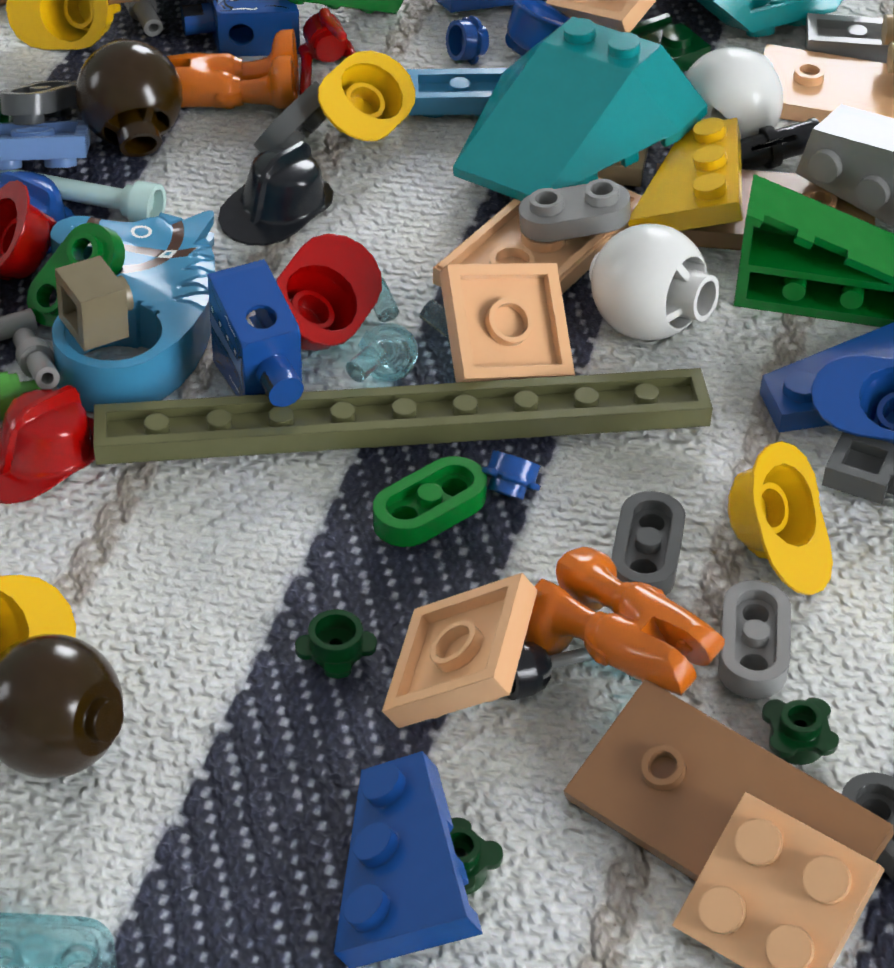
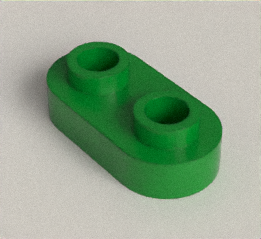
M84 223L75 227L67 235L32 281L28 290L27 305L28 308L32 309L38 323L52 327L56 317L59 315L57 299L52 306L49 305L50 295L56 289L55 269L83 261V252L88 244H92V254L88 259L101 256L115 275H118L124 264L125 248L122 239L115 231L99 224Z
M444 457L426 465L384 488L376 495L373 501V528L376 535L384 542L399 547L416 546L428 541L477 513L484 506L487 476L477 462L465 457Z

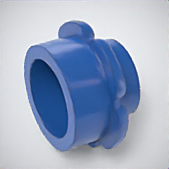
M476 16L454 20L449 24L446 33L447 52L451 59L455 61H468L471 65H475L479 60L478 55H484L488 50V31Z
M493 450L488 467H482V471L487 477H490L487 489L493 492L523 500L526 490L537 492L541 488L540 485L536 484L541 466L526 459Z

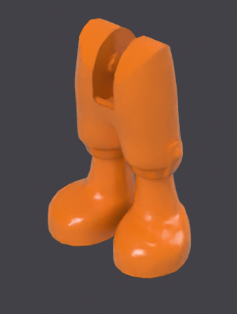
M294 29L278 31L273 38L270 54L260 60L244 62L242 58L235 57L231 53H184L167 56L175 66L181 80V108L214 107L230 110L248 103L271 105L277 109H286L298 98L299 67Z
M591 547L573 549L566 552L557 561L556 576L559 586L545 579H541L535 585L538 591L524 642L536 643L551 656L562 653L568 648L574 637L584 641L585 648L595 662L604 666L610 665L641 682L646 679L664 690L680 696L696 680V671L691 663L699 666L709 665L725 645V639L713 627L667 598L661 589L643 582L620 581L617 578V567L607 554ZM606 606L607 608L611 609L614 613L607 614L601 611H596Z

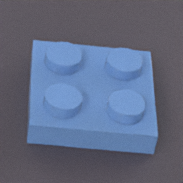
M84 120L45 121V123L36 125L0 123V170L22 168L23 160H44V167L77 166V158H87L91 142L88 124Z

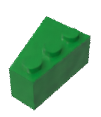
M754 174L746 214L733 306L875 327H883L893 323L894 233Z

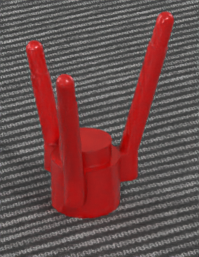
M322 8L319 13L312 15L303 27V36L306 42L298 48L301 57L300 95L311 85L313 59L322 62H334L342 56L347 58L356 52L352 43L347 39V34L343 30L339 19L331 14L328 8Z

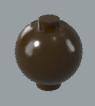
M118 38L109 41L97 49L84 62L76 82V102L82 119L88 124L89 129L108 143L119 146L120 151L126 156L142 157L154 153L161 147V137L171 129L178 118L182 105V84L175 66L159 49L145 42Z
M62 634L31 636L5 649L0 654V760L8 767L24 775L49 779L67 777L79 773L98 761L107 752L119 734L124 719L122 688L110 662L90 644Z

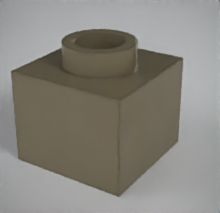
M101 256L55 269L59 318L84 351L129 337L128 311L133 310L134 300L130 286L122 275L116 276Z

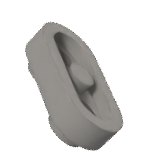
M596 179L588 184L558 189H538L524 198L519 205L520 230L522 234L538 242H554L616 231L624 227L631 217L629 191L622 185L609 179Z
M759 580L739 582L733 585L724 596L720 635L725 639V645L719 653L718 674L724 686L734 694L749 699H764L777 694L786 683L790 664L791 603L787 595L771 583Z

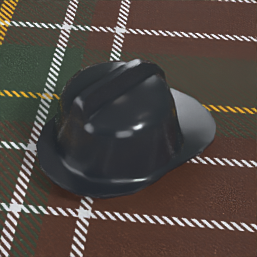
M300 141L287 149H270L254 158L246 184L233 193L220 207L218 222L223 233L233 241L246 245L266 246L282 242L297 233L315 216L332 204L334 192L329 183L322 179L321 169L312 157L309 144Z

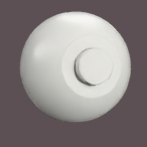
M741 47L719 48L700 57L685 74L708 105L707 115L701 120L707 118H720L722 120L737 118L741 139L758 134L759 128L770 125L774 128L776 127L783 108V88L772 62L765 55Z
M639 224L620 231L595 255L589 269L592 295L599 313L612 328L633 339L661 340L681 332L693 320L705 321L713 313L719 297L718 279L714 275L707 274L704 258L697 246L682 232L666 225Z

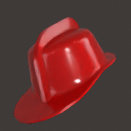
M18 180L9 181L0 188V279L2 280L27 278L35 272L51 247L50 232L57 223L52 217L30 204L27 186Z
M330 233L313 237L306 242L276 280L298 323L301 333V349L312 352L344 344L354 336L376 305L382 291L381 271L374 256L361 243L344 235Z
M66 385L57 390L36 389L25 392L15 398L9 405L0 428V503L12 504L29 501L47 492L76 471L95 461L93 447L94 419L87 416L86 410L81 403L80 394L72 385Z

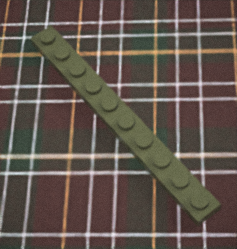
M701 368L303 392L295 403L286 407L274 406L266 394L95 404L93 447L96 465L609 432L618 433L710 426L713 407Z

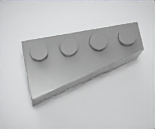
M841 104L812 129L796 174L894 228V118Z

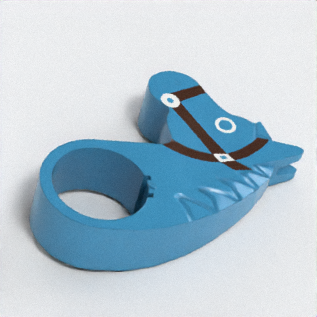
M212 210L204 211L184 220L161 212L157 217L145 218L135 222L111 221L88 216H71L58 221L50 232L52 255L67 235L75 227L84 223L99 224L115 231L120 236L125 248V260L121 271L116 276L122 275L127 280L133 295L134 307L133 310L128 311V338L87 351L81 348L60 320L59 315L56 317L52 326L54 364L60 375L57 388L60 389L66 385L75 387L80 394L82 406L86 411L94 413L95 404L163 400L177 390L196 369L207 348L211 335L207 274L215 272V258L212 251L214 233L210 232L214 224V212ZM91 243L84 249V260L88 259L92 254ZM111 346H125L136 349L144 347L149 349L141 355L123 360H99L84 355L93 350Z

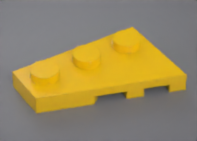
M703 119L697 122L679 141L675 142L631 213L628 222L629 227L651 223L666 225L678 231L743 221L741 135L738 119Z

